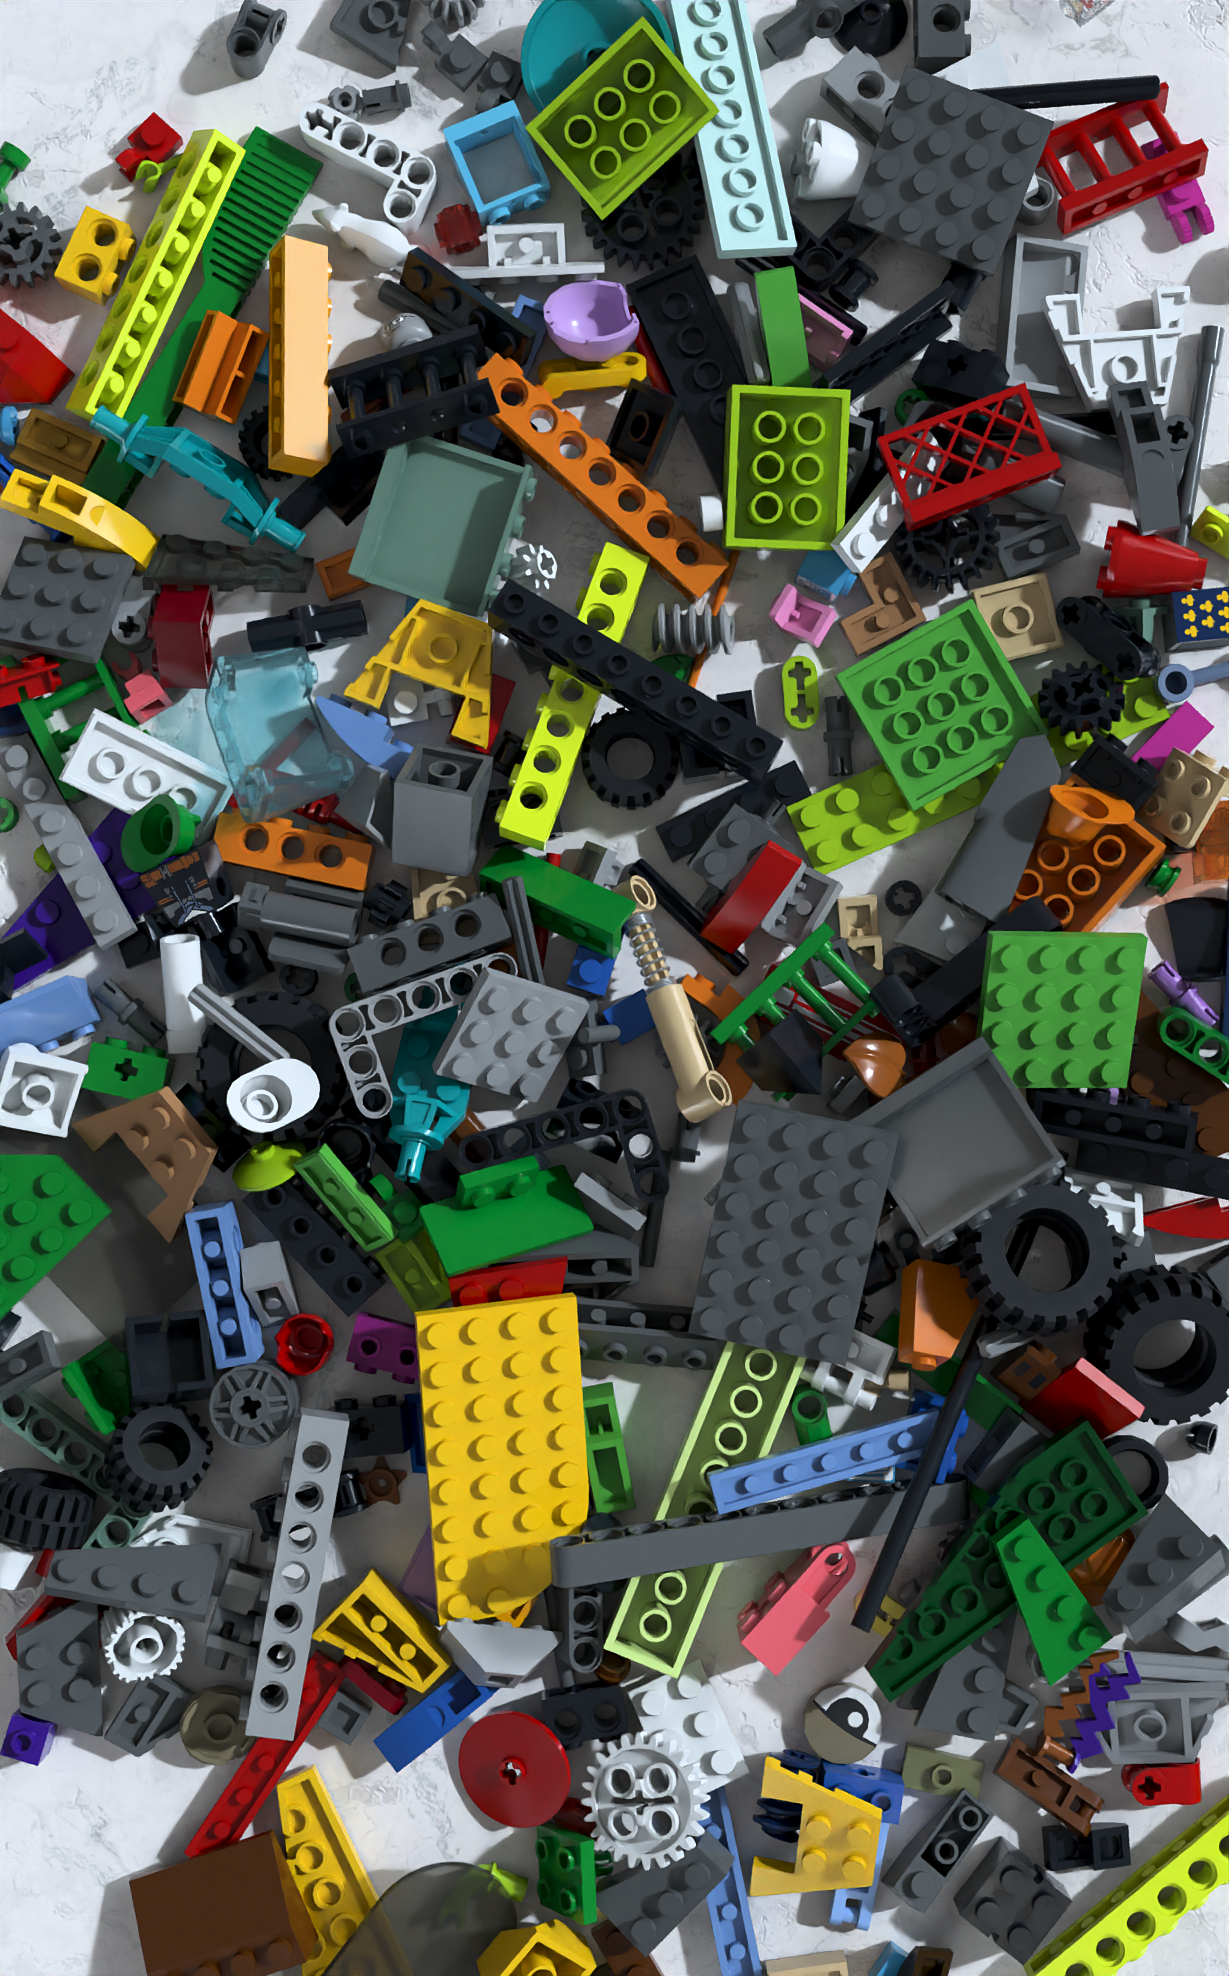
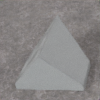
M373 764L366 765L334 812L374 842L392 849L393 806L389 771Z

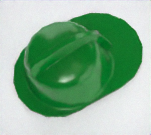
M157 795L137 811L124 827L120 846L126 865L134 872L145 873L154 869L167 858L179 856L187 852L193 844L195 828L201 823V818L198 815L191 814L185 806L177 804L169 795Z

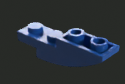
M459 1669L376 1737L373 1742L396 1773H398L491 1698L500 1687L474 1685L465 1673Z

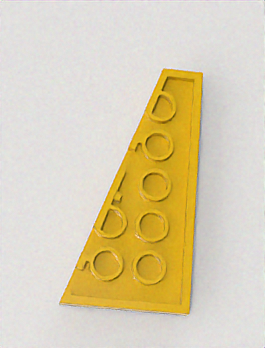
M315 1764L280 1780L277 1784L282 1832L285 1836L286 1862L319 1936L307 1962L301 1964L302 1976H416Z

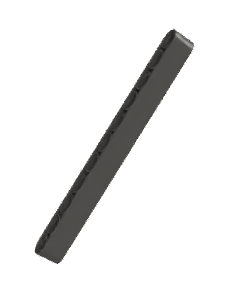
M960 1473L946 1474L943 1485L936 1484L933 1481L913 1529L968 1519L970 1517L967 1476ZM911 1479L760 1503L722 1515H718L716 1511L556 1537L549 1541L552 1583L554 1586L561 1588L578 1587L889 1534Z

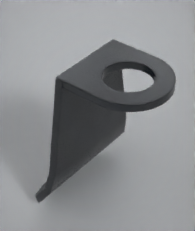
M1189 897L1166 903L1164 909L1169 922L1178 974L1185 981L1217 982L1226 980L1227 974L1221 971L1227 926V901L1215 897Z

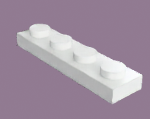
M923 432L919 433L916 438L921 439ZM928 432L925 442L942 449L932 433ZM911 444L898 460L910 464L917 446ZM921 449L913 467L935 476L942 457ZM946 460V463L942 471L945 469V467L949 464L950 461ZM898 468L903 479L906 472ZM889 473L886 474L830 544L851 572L862 573L903 521L904 511ZM910 474L905 484L910 500L922 497L929 489L931 483Z

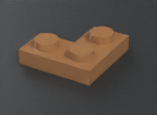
M891 551L871 561L862 573H855L872 605L841 620L839 626L857 658L912 630L917 625L926 622L927 619Z

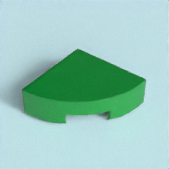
M672 654L659 657L651 661V663L683 680L694 658L684 654Z

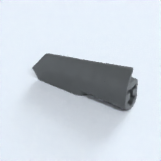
M1045 734L1019 739L981 802L973 820L975 822L934 890L939 897L976 918L982 915L994 924L998 923L1008 914L1052 801L1049 788L1052 785H1058L1062 775Z

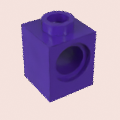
M19 1708L11 1716L0 1755L38 1766L50 1753L58 1724L21 1713Z

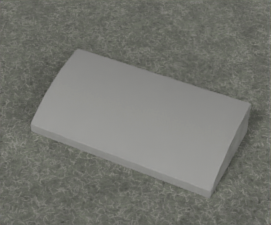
M1016 233L1007 241L1004 249L995 352L1002 358V363L1010 375L1003 390L1025 382L1031 398L1065 400L1076 397L1077 386L1041 307V300L1045 296L1079 294L1083 317L1089 246Z

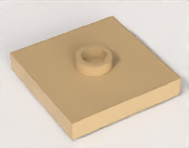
M1046 572L974 589L969 592L970 599H973L1008 662L1065 647L1061 628L1056 621V609Z

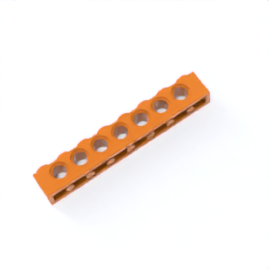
M495 353L478 372L479 380L489 378L500 413L485 418L515 443L632 551L649 556V566L691 604L696 605L729 567L730 564L725 560L727 557L725 552L715 543L710 541L707 544L697 535L698 529L688 518L683 515L680 517L676 516L668 508L669 503L662 494L654 489L649 491L639 482V475L631 466L626 463L620 465L609 455L611 453L609 447L601 439L595 436L591 439L581 430L582 424L571 412L559 410L552 403L553 398L545 388L539 384L533 386L522 376L524 374L523 370L514 360L506 357L504 360L498 353ZM506 392H514L520 396L522 402L516 406H510L503 402L501 396ZM536 418H543L549 422L551 429L543 433L537 432L532 428L530 422ZM565 444L574 445L579 450L580 456L575 459H568L561 454L560 447ZM595 470L602 471L607 475L609 482L605 485H596L590 480L589 473ZM624 496L631 497L636 501L638 509L633 512L624 511L619 506L618 499ZM653 522L660 523L666 530V536L663 538L651 536L647 525ZM681 548L690 550L694 554L695 563L690 565L681 563L677 558L676 551Z

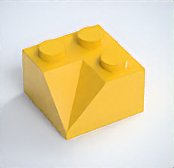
M557 1919L533 1927L501 1931L476 1961L480 1976H589L597 1967L586 1937Z

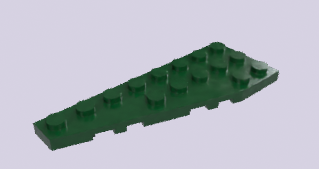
M1081 1415L1014 1465L864 1665L889 1703L1017 1610L1016 1599L1011 1586L1007 1583L990 1537L1021 1513L1030 1520L1067 1573L1148 1514L1101 1439L1084 1416Z

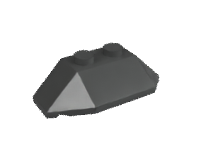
M593 1224L594 1228L590 1234L480 1268L567 1256L568 1262L562 1294L573 1292L578 1298L611 1300L629 1286L633 1287L640 1283L638 1245L600 1224Z

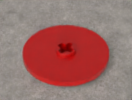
M496 1711L477 1720L463 1737L458 1756L460 1777L471 1800L487 1816L507 1826L529 1828L547 1822L563 1806L569 1794L571 1783L569 1761L558 1738L539 1720L517 1711ZM510 1763H512V1767H513L514 1769H519V1770H520L521 1773H520L518 1776H517L516 1771H515L514 1769H509V1768H508V1765H509Z

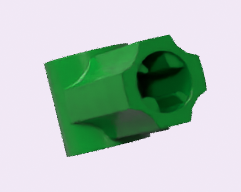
M802 1383L796 1386L789 1401V1406L792 1410L799 1446L833 1437L827 1413V1403L822 1393L811 1388L810 1383ZM806 1396H813L818 1399L817 1407L809 1413L799 1411V1401Z

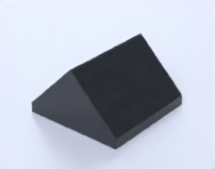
M631 378L605 443L611 451L609 455L622 463L628 464L634 470L647 477L652 478L657 475L687 401Z

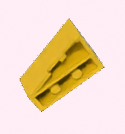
M374 1567L320 1621L311 1637L319 1642L324 1640L344 1650V1654L353 1659L358 1657L378 1667L379 1672L421 1693H424L449 1668L453 1661L437 1643V1634L440 1631Z

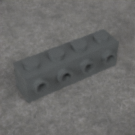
M576 1297L580 1359L608 1361L610 1363L645 1364L652 1367L668 1366L690 1370H713L717 1339L688 1333L693 1307Z

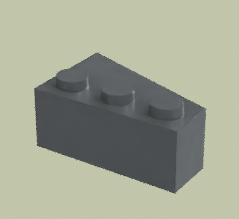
M704 1829V1834L698 1837L691 1835L696 1843V1847L689 1851L683 1849L684 1858L676 1862L670 1857V1865L664 1868H660L656 1861L654 1868L645 1870L641 1859L638 1866L627 1868L612 1876L608 1875L600 1879L596 1884L597 1908L645 1957L728 1874L735 1857L707 1829Z

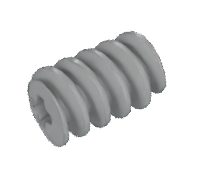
M659 603L653 617V652H656L659 644H661L662 650L665 653H670L676 643L678 652L681 654H685L688 651L690 644L695 654H701L707 644L709 653L715 655L722 644L726 655L732 654L735 621L734 616H728L725 605L720 606L717 616H713L710 604H705L702 615H697L694 604H690L686 615H682L679 603H675L670 615L666 614L664 604Z

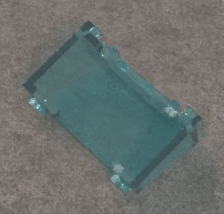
M305 646L218 656L214 659L208 681V689H206L205 693L206 713L237 804L246 823L266 821L344 790L354 777V768L350 757H345L341 750L330 751L310 697L313 685L318 682V670L315 662L310 661Z

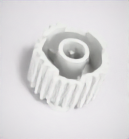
M109 1606L110 1610L103 1612L104 1617L99 1621V1636L107 1663L110 1664L112 1673L114 1675L117 1674L120 1680L124 1678L125 1682L129 1683L131 1680H137V1677H140L141 1681L145 1680L146 1676L153 1679L154 1674L158 1676L166 1674L169 1676L171 1669L176 1670V1663L182 1662L180 1651L184 1650L185 1631L181 1619Z

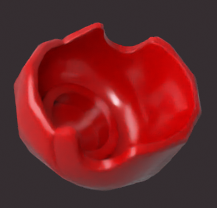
M305 1312L286 1319L274 1338L277 1344V1356L275 1358L277 1364L289 1375L302 1377L322 1369L331 1359L335 1345L331 1326L318 1314Z

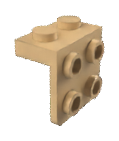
M1173 747L1156 777L1162 784L1137 813L1139 819L1179 846L1187 849L1192 848L1221 797L1229 798V767L1223 765L1221 769L1215 766L1217 759L1199 749H1196L1193 755Z

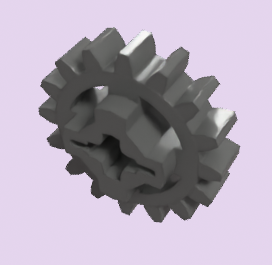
M19 202L16 210L12 211L9 205L4 203V213L0 215V262H3L4 265L12 263L17 268H9L0 263V285L4 286L10 280L13 288L19 290L21 282L26 281L31 289L35 288L34 278L39 276L46 282L49 279L45 270L47 268L57 269L58 265L54 261L53 256L62 255V249L56 244V242L61 240V236L57 229H52L55 224L48 215L42 217L43 214L37 206L32 207L28 212L25 204ZM21 224H29L32 227L25 228Z

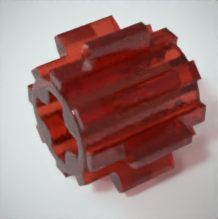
M455 204L437 213L438 222L433 225L440 248L446 247L447 254L461 255L473 251L474 248L480 245L479 237L483 235L477 211L471 212L469 205Z

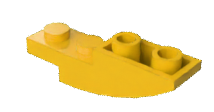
M14 468L0 497V508L74 536V545L130 555L136 563L134 569L147 574L162 542V539L153 531L116 505L56 475H52L50 482Z

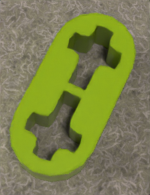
M798 655L786 661L782 669L783 714L785 722L790 728L795 731H806L812 728L819 718L818 678L813 661L806 656ZM795 665H801L802 671L809 672L810 675L803 680V690H797L796 679L788 675V673L794 671ZM798 697H804L805 709L812 710V714L807 716L804 723L799 722L798 716L791 715V711L796 710L798 706Z

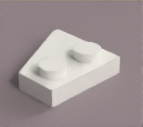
M1065 1166L1061 1174V1180L1071 1183L1070 1190L1078 1193L1083 1189L1092 1195L1088 1202L1094 1208L1102 1205L1108 1213L1103 1218L1106 1225H1115L1119 1238L1133 1246L1140 1247L1144 1238L1142 1183L1075 1170Z

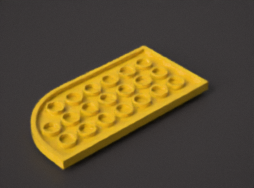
M573 1292L414 1312L437 1619L440 1626L445 1625L447 1621H454L455 1618H469L474 1621L494 1617L509 1612L536 1597L552 1583L549 1541L556 1537L578 1534L583 1522L587 1520L589 1484L577 1300Z

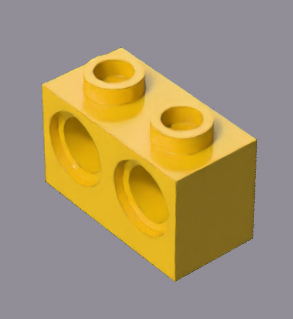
M86 205L54 273L62 288L101 306H105L109 296L113 297L119 288L121 280L119 274L125 262H130L136 251V237L129 224ZM107 235L115 236L114 241L110 245L99 246V242L103 237ZM92 269L99 270L95 279L83 281L86 272Z

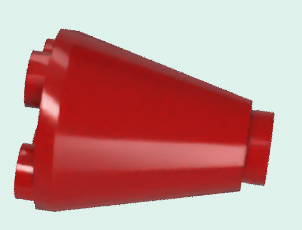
M1118 520L1117 527L1108 526L1104 550L1111 551L1108 566L1100 565L1096 589L1103 590L1102 598H1129L1165 595L1172 592L1191 591V589L1202 590L1208 562L1207 558L1198 557L1199 553L1157 534L1140 536L1137 525L1128 521Z

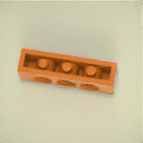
M232 808L231 814L219 812L214 839L219 848L223 863L367 894L377 850L372 844H368L369 837L348 832L345 834V839L330 836L331 829L308 824L307 830L292 827L293 821L275 816H270L269 822L255 820L254 812L238 808ZM257 831L264 832L266 842L263 848L258 851H250L247 844L249 836ZM292 840H302L304 844L303 854L297 859H288L285 854L287 844ZM330 848H339L342 852L340 864L333 868L325 867L323 863L324 853Z

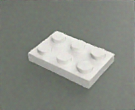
M700 1659L683 1666L678 1679L666 1674L628 1692L644 1731H647L649 1740L653 1734L658 1732L662 1733L663 1745L668 1740L675 1738L677 1739L675 1752L678 1753L688 1748L690 1750L689 1756L686 1759L688 1765L696 1762L701 1764L694 1773L695 1778H707L708 1782L699 1787L700 1793L706 1794L750 1773ZM661 1769L665 1781L669 1786V1776L666 1773V1771ZM672 1796L675 1803H678V1797Z

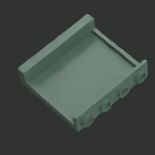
M424 436L388 447L348 574L356 580L417 600L423 599L486 622L488 609L499 594V591L496 590L501 576L507 577L512 566L514 555L510 554L509 550L513 538L519 540L525 526L526 517L521 516L525 501L532 502L537 489L538 479L533 478L535 473L532 466L526 464L524 468L430 436Z

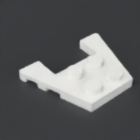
M1190 286L1156 288L1151 293L1155 329L1084 334L1079 294L1045 296L1041 300V307L1088 413L1110 412L1105 396L1108 386L1145 380L1148 384L1153 405L1160 404V408L1168 404L1177 360L1175 353L1178 338L1184 326L1185 319H1183L1185 304L1189 300Z

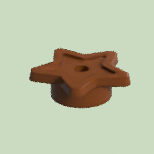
M380 1456L377 1458L373 1469L360 1473L357 1479L366 1488V1499L369 1501L370 1506L383 1500L398 1505L400 1503L398 1486L407 1477V1473L402 1470L390 1469L385 1458ZM380 1479L385 1480V1486L379 1485L378 1482Z

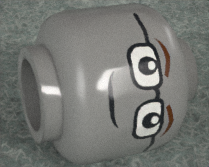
M401 313L390 318L384 325L381 333V342L384 351L387 352L432 338L433 335L424 319L416 314Z

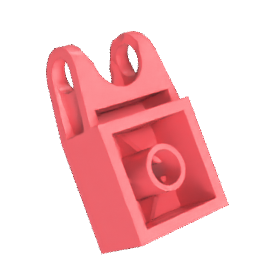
M846 1541L829 1544L821 1548L823 1545L808 1547L783 1574L777 1571L769 1578L763 1587L766 1592L756 1603L753 1600L749 1601L737 1616L739 1622L736 1626L740 1643L775 1676L783 1670L829 1619L831 1615L827 1606L855 1573V1558ZM830 1554H842L836 1563H825V1559Z

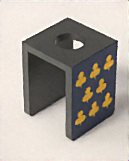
M1229 587L1172 592L1160 603V605H1168V614H1161L1165 653L1229 646Z

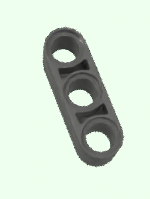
M591 1585L571 1588L556 1587V1631L563 1632V1641L556 1648L557 1656L562 1663L581 1673L594 1671L602 1661L603 1593L596 1591ZM580 1602H584V1614L581 1618L575 1620L573 1615L574 1609ZM584 1642L585 1653L579 1660L575 1661L574 1650L580 1643Z

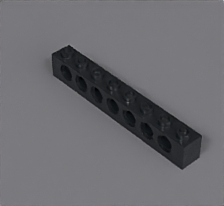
M508 578L488 609V626L758 787L781 750L783 740Z

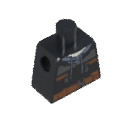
M215 839L159 864L154 869L138 876L142 885L172 926L179 928L196 920L206 940L227 930L217 909L234 899V892Z

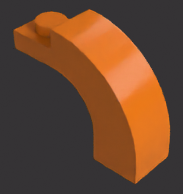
M699 973L694 978L687 974L680 983L685 994L711 1012L719 1023L744 1000L729 984L724 988L720 996L716 995L713 991L717 986ZM752 1014L744 1024L749 1028L746 1032L757 1042L761 1039L756 1018ZM726 1040L723 1056L715 1071L721 1074L727 1081L732 1094L731 1103L737 1106L738 1099H744L753 1085V1081L735 1061L744 1052L736 1043L731 1045Z

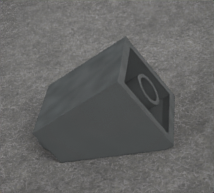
M417 742L394 782L393 863L403 864L413 869L423 868L443 872L449 876H469L479 854L493 757Z

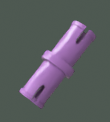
M1167 960L1158 963L1148 973L1147 977L1170 999L1169 1005L1171 1007H1179L1186 1010L1210 1027L1219 1019L1220 1016L1196 993L1197 987L1193 983L1187 984L1169 965Z

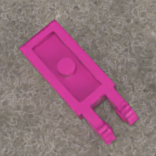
M1159 138L1140 146L1146 159L1152 160L1168 153ZM1197 179L1156 196L1166 220H1170L1180 243L1185 244L1192 241L1193 238L1191 226L1185 213L1192 211L1196 223L1204 235L1214 232L1213 216H1211L1210 209L1205 204L1206 200Z

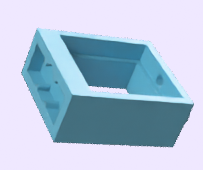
M514 100L442 129L445 146L481 228L489 224L501 225L507 222L511 215L522 210L527 212L537 210L546 203V200L551 199L550 182L530 136L525 129L524 122ZM513 133L534 184L484 205L462 154Z

